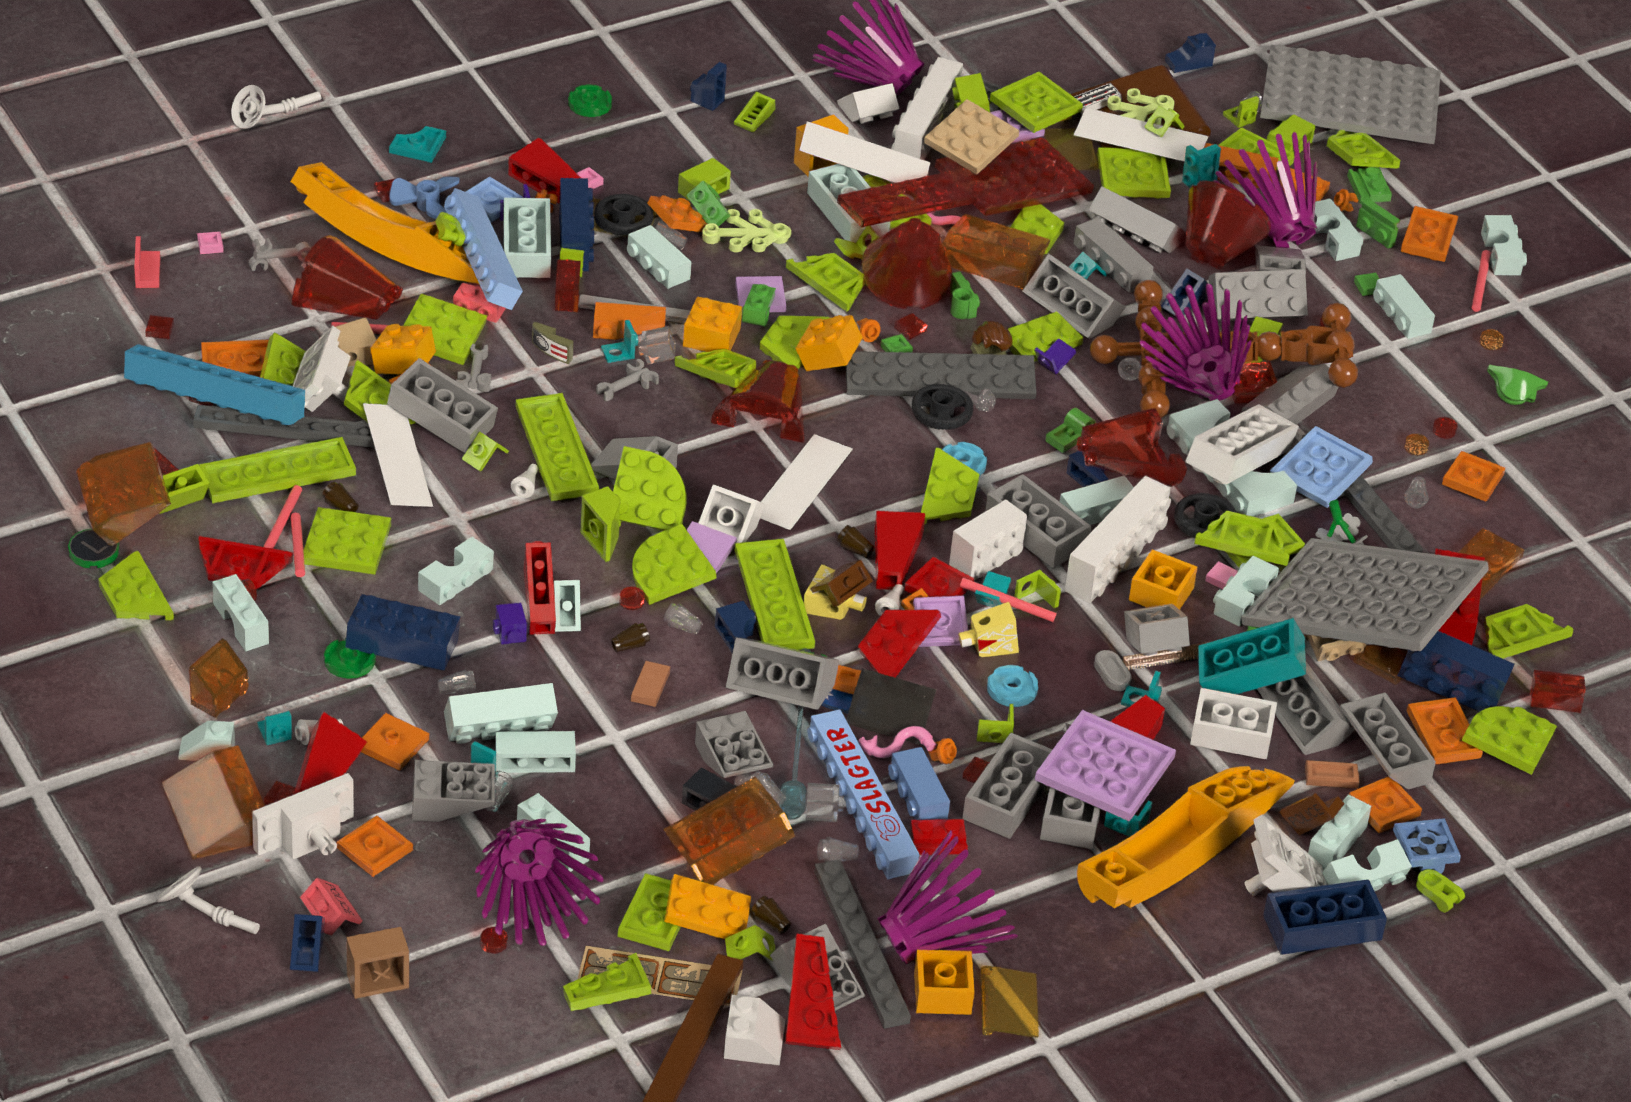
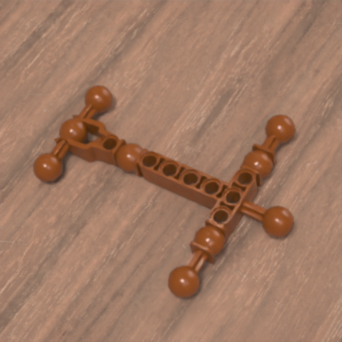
M1141 281L1134 290V299L1138 304L1135 324L1138 331H1140V340L1145 341L1176 364H1179L1142 329V323H1146L1153 331L1162 333L1163 327L1152 314L1151 308L1155 306L1162 314L1161 304L1159 303L1161 302L1163 291L1156 281ZM1333 303L1328 305L1322 314V321L1325 327L1309 326L1307 329L1281 331L1280 336L1275 332L1269 331L1257 336V332L1252 333L1249 331L1245 348L1250 340L1251 346L1245 362L1258 361V357L1262 360L1272 361L1281 356V361L1308 362L1310 365L1331 363L1328 371L1330 381L1337 387H1349L1356 382L1358 377V368L1349 359L1354 355L1355 342L1351 332L1345 331L1351 322V312L1344 304ZM1222 331L1220 332L1221 344H1222ZM1230 331V352L1234 331ZM1162 333L1183 354L1169 334ZM1097 336L1090 346V354L1097 363H1112L1117 356L1141 355V369L1138 375L1143 394L1140 401L1141 412L1145 417L1152 420L1162 419L1167 415L1170 402L1165 394L1166 381L1160 377H1168V375L1154 369L1153 363L1149 362L1145 356H1150L1162 364L1166 363L1142 347L1140 342L1117 343L1112 336Z

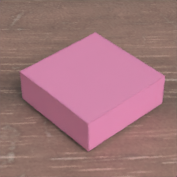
M590 167L577 173L581 178H588V188L595 189L603 185L604 178Z
M221 232L197 234L200 254L223 252Z
M1218 561L1207 573L1205 581L1223 589L1231 576L1234 577L1238 570Z

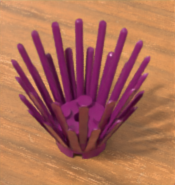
M868 0L877 13L879 22L889 35V39L868 12H865L860 4L854 1L853 7L869 25L865 28L866 32L879 46L844 15H841L839 20L869 48L858 40L851 44L831 30L827 31V35L837 41L839 46L864 62L848 54L843 55L823 44H819L817 47L825 51L827 56L844 64L819 54L812 55L814 58H817L813 59V61L842 71L841 73H833V75L874 87L893 83L895 94L899 95L913 82L914 76H918L925 65L918 58L899 6L895 3L896 12H894L888 0H880L891 20L890 22L878 1Z
M1296 132L1292 133L1297 191H1295L1281 134L1276 135V142L1281 161L1277 162V168L1282 186L1262 140H1258L1257 145L1272 182L1264 168H1260L1258 173L1244 149L1239 150L1240 156L1267 202L1249 178H1243L1229 160L1224 162L1259 210L1220 171L1215 173L1229 189L1227 190L1217 180H1213L1218 188L1229 197L1226 199L1233 206L1228 205V207L1269 238L1273 239L1275 246L1279 248H1290L1288 242L1295 241L1296 245L1302 244L1315 235L1316 231L1314 228L1317 229L1314 221L1317 161L1313 165L1312 179L1310 141L1307 143V136L1305 134L1303 136L1304 192Z
M1187 285L1186 292L1194 313L1193 316L1189 307L1184 308L1188 323L1174 296L1171 293L1166 295L1187 338L1172 317H1168L1166 321L1155 306L1151 308L1152 314L1183 354L1161 332H1155L1146 323H1142V329L1181 366L1145 341L1140 340V344L1174 370L1150 356H1145L1149 362L1153 363L1154 369L1178 381L1164 376L1160 377L1162 380L1174 384L1175 387L1197 393L1202 399V396L1208 397L1210 401L1216 399L1221 401L1235 392L1233 387L1236 385V382L1239 385V374L1251 346L1250 340L1245 348L1250 331L1249 324L1246 325L1247 315L1243 318L1239 336L1242 318V301L1239 300L1237 302L1230 352V291L1228 289L1224 290V304L1221 306V344L1212 285H1206L1208 303H1203L1208 333L1193 288Z
M527 819L515 820L510 823L511 827L502 829L496 834L497 838L483 849V853L490 849L491 851L477 865L475 873L480 872V875H483L476 888L477 898L482 895L495 870L482 910V916L485 919L492 909L502 878L495 927L498 935L502 933L503 924L508 923L512 887L515 942L520 945L523 943L522 928H529L526 895L538 943L541 946L547 944L541 918L545 926L549 927L552 924L546 904L562 938L567 939L570 936L552 896L565 916H570L573 911L583 925L588 923V917L558 877L579 899L585 900L587 896L594 904L598 905L600 903V898L562 864L564 863L588 880L595 879L598 882H603L602 875L560 850L563 849L586 859L598 861L596 855L557 840L560 839L577 844L585 843L580 835L557 830L567 827L563 823L541 824L546 819L532 821Z
M952 830L947 834L929 860L928 852L925 854L924 850L887 913L877 918L883 931L886 930L892 946L906 965L916 959L917 950L972 951V954L988 953L985 950L987 947L981 944L1018 937L1016 934L997 936L1009 933L1015 928L1013 925H1005L943 940L995 922L1007 913L1006 910L999 909L975 919L965 916L947 923L986 903L989 898L995 895V891L989 889L954 908L960 902V898L955 895L972 884L981 875L980 868L974 869L926 905L947 884V877L967 858L969 852L966 849L912 901L915 894L958 843V837L956 836L934 861L951 838Z

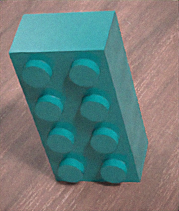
M1294 618L1199 645V683L1205 689L1240 694L1306 675L1305 637Z

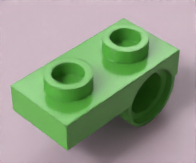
M705 181L699 183L686 195L707 224L714 223L719 227L731 216L720 201L719 194Z
M960 271L952 273L950 284L952 316L958 319L976 318L977 307L980 306L978 295L974 294L969 281L964 278Z
M753 284L743 307L742 322L766 327L776 288L765 284Z
M1073 408L1067 413L1062 425L1046 434V442L1064 453L1096 432V421L1078 408Z

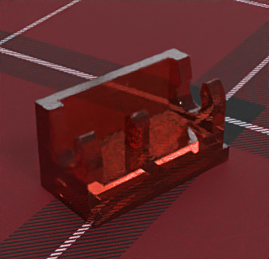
M1534 670L1530 688V706L1581 713L1586 691L1585 677Z

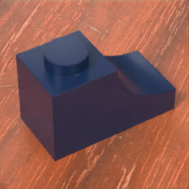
M1207 33L1187 36L1186 42L1179 49L1166 54L1165 62L1173 73L1213 66L1216 44Z
M717 63L707 74L703 73L691 83V102L713 111L725 101L726 64Z
M1189 269L1185 270L1170 292L1184 316L1185 307L1192 309L1186 292V286H1192L1198 306L1200 307L1207 297L1206 285L1209 284L1204 278ZM1166 298L1161 307L1176 317Z
M1090 444L1069 455L1066 473L1082 487L1107 481L1108 477L1104 474L1107 457Z
M744 601L716 608L715 628L733 654L736 638L752 636L753 627L756 623L753 610H749Z
M295 914L290 970L319 972L325 917Z

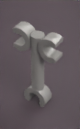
M266 238L265 244L260 246L258 239H254L252 245L255 250L249 260V266L252 271H255L256 265L261 263L260 265L263 270H267L268 262L266 259L297 257L299 261H307L309 257L304 251H310L311 247L307 242H301L295 248L272 249V243L269 238Z
M472 344L470 347V356L473 358L471 372L469 374L465 371H458V380L456 382L466 388H477L479 391L489 392L491 374H480L482 360L488 357V345H484L483 350H476L475 344Z
M637 359L636 367L631 366L629 363L627 364L626 372L628 376L611 384L607 382L599 383L596 387V393L601 394L604 392V400L609 401L613 398L614 392L640 380L641 386L645 389L649 388V381L657 385L659 383V375L654 371H649L646 367L644 368V362Z

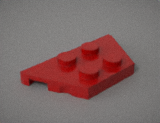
M203 536L198 538L199 549L208 581H216L236 574L245 587L258 589L294 560V552Z
M937 609L885 610L858 645L859 652L865 660L869 661L874 672L879 674L885 686H890L940 620L941 613Z

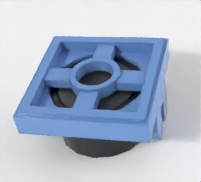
M1445 818L1394 824L1393 831L1412 866V870L1420 873L1423 870L1431 869L1442 874L1445 864L1460 862L1461 855Z

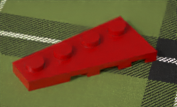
M796 934L785 1044L841 1050L824 937Z

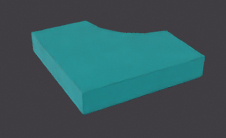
M425 126L421 131L413 134H396L389 146V153L432 163L446 139L447 131Z

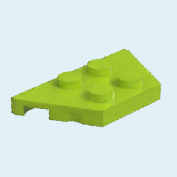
M1339 130L1337 134L1328 138L1327 147L1351 166L1396 169L1400 166V159L1366 133Z
M1030 198L999 242L997 252L1004 253L1005 249H1018V254H1047L1064 230V222L1035 199Z
M835 253L822 256H807L806 261L794 262L793 258L786 260V268L846 312L849 311L865 284L866 275Z
M779 316L760 341V350L772 357V360L778 365L784 364L788 368V373L794 376L803 364L795 348L810 322L818 318L828 319L830 317Z
M719 349L711 352L696 353V359L691 360L683 358L682 355L676 356L675 366L698 374L702 378L714 380L716 383L737 388L756 370V360L727 349Z
M357 360L343 405L368 422L363 403L388 405L391 384ZM408 417L409 424L416 423Z
M940 448L935 450L921 513H925V524L927 520L940 518V521H946L952 518L970 517L980 476L979 473Z
M1226 511L1218 520H1214L1208 525V530L1202 534L1200 532L1196 534L1194 544L1247 557L1255 556L1261 560L1284 566L1288 565L1289 554L1284 552V542L1278 534L1276 523L1273 521Z
M139 551L133 552L98 579L99 587L116 618L150 620V615L165 616V620L174 619L170 605Z
M1528 604L1487 616L1484 621L1488 652L1502 659L1572 637L1574 629L1569 625L1563 628L1553 623V617L1539 612Z

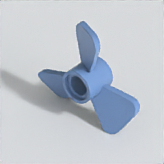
M443 177L437 180V182L423 180L417 186L404 179L397 178L392 183L390 203L394 206L417 202L418 209L426 212L429 217L436 219L440 212L447 213L445 208L439 204L440 193L459 184V177Z

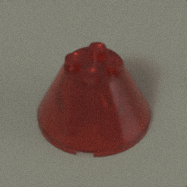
M1199 181L1196 186L1192 185L1188 192L1185 245L1191 253V259L1197 263L1205 262L1216 269H1222L1225 264L1269 235L1271 231L1269 217L1258 204L1253 206L1244 200L1246 195L1221 183Z
M911 218L909 221L875 238L865 249L861 261L864 274L863 279L870 291L885 303L902 309L919 306L922 309L940 301L949 290L952 267L940 240V234L932 226L922 222L920 219Z

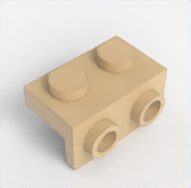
M1307 635L1317 661L1326 659L1327 661H1333L1347 654L1357 655L1367 645L1361 642Z

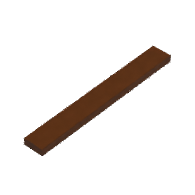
M717 954L642 1102L677 1101L743 969V960Z

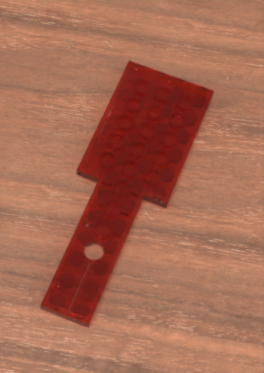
M1042 137L1010 144L978 174L973 173L948 157L936 159L935 168L940 174L838 195L837 203L861 227H867L973 204L984 216L1089 194L1093 192L1094 185ZM907 194L912 196L914 200L911 201V199L906 196L899 197L898 195Z

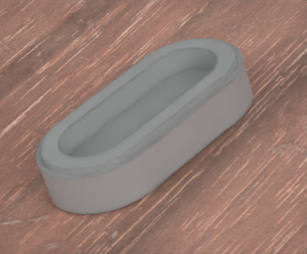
M1109 650L1098 652L1095 656L1094 667L1107 687L1115 691L1126 690L1127 686H1130L1131 674L1119 655Z

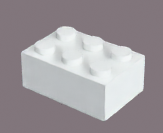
M1004 500L953 531L949 565L976 580L983 577L988 571L1001 566L1010 558L1018 556L1023 550L1027 515L1008 500Z
M1201 688L1190 745L1267 759L1277 702Z

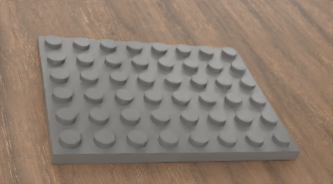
M1271 45L1260 118L1284 121L1294 114L1318 127L1434 144L1441 70L1431 67H1415L1411 64H1395L1390 61H1375L1370 58H1355L1346 54H1329L1326 51L1316 52L1305 48L1296 49L1286 47L1285 45Z
M1311 538L1241 616L1242 624L1260 628L1294 618L1303 635L1307 634L1320 636L1321 638H1334L1343 641L1361 642L1368 645L1375 644L1389 648L1421 651L1488 572V562Z

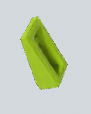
M755 92L735 119L734 125L754 132L776 109L775 99Z

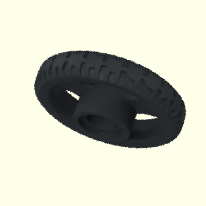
M614 194L601 199L597 203L594 210V218L597 225L604 231L614 235L628 236V234L652 224L653 209L641 197L630 194ZM602 214L612 215V222L608 221ZM635 216H645L644 219L635 223Z
M934 384L923 387L916 392L912 399V412L918 421L930 428L951 430L962 427L971 419L973 402L969 395L958 387L947 384ZM921 406L930 407V415ZM954 408H965V411L962 414H960L957 417H953Z
M1196 493L1188 495L1178 502L1174 512V520L1182 532L1196 538V534L1199 532L1201 534L1208 530L1210 523L1220 518L1219 510H1222L1224 513L1226 511L1237 512L1230 502L1220 496L1210 493ZM1194 506L1193 518L1185 519L1183 515L1184 510Z

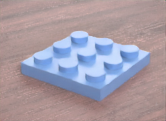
M1315 426L1270 470V473L1285 471L1297 484V492L1328 508L1329 502L1336 500L1373 463V460L1369 454Z

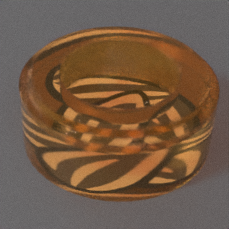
M1487 329L1481 333L1480 344L1482 347L1488 350H1498L1502 347L1504 341L1502 333L1494 329Z
M1410 434L1406 437L1404 448L1408 453L1417 456L1427 453L1429 440L1424 435Z

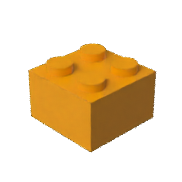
M834 114L811 122L847 135L849 132V128ZM806 124L796 128L794 164L809 177V171L838 163L799 151Z
M697 297L684 324L683 347L705 352L719 349L731 351L741 329L742 306Z
M838 315L828 319L818 318L810 322L795 349L806 371L846 366L863 337L852 315Z
M391 324L386 326L370 348L376 374H403L419 358L428 363L436 353L431 326L419 324L412 326Z
M1152 549L1132 578L1129 601L1148 608L1173 604L1180 610L1194 589L1197 566Z
M917 950L914 969L916 1013L971 1015L974 1000L972 951Z

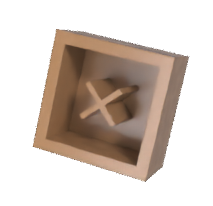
M401 927L346 937L347 977L355 999L409 988V949Z

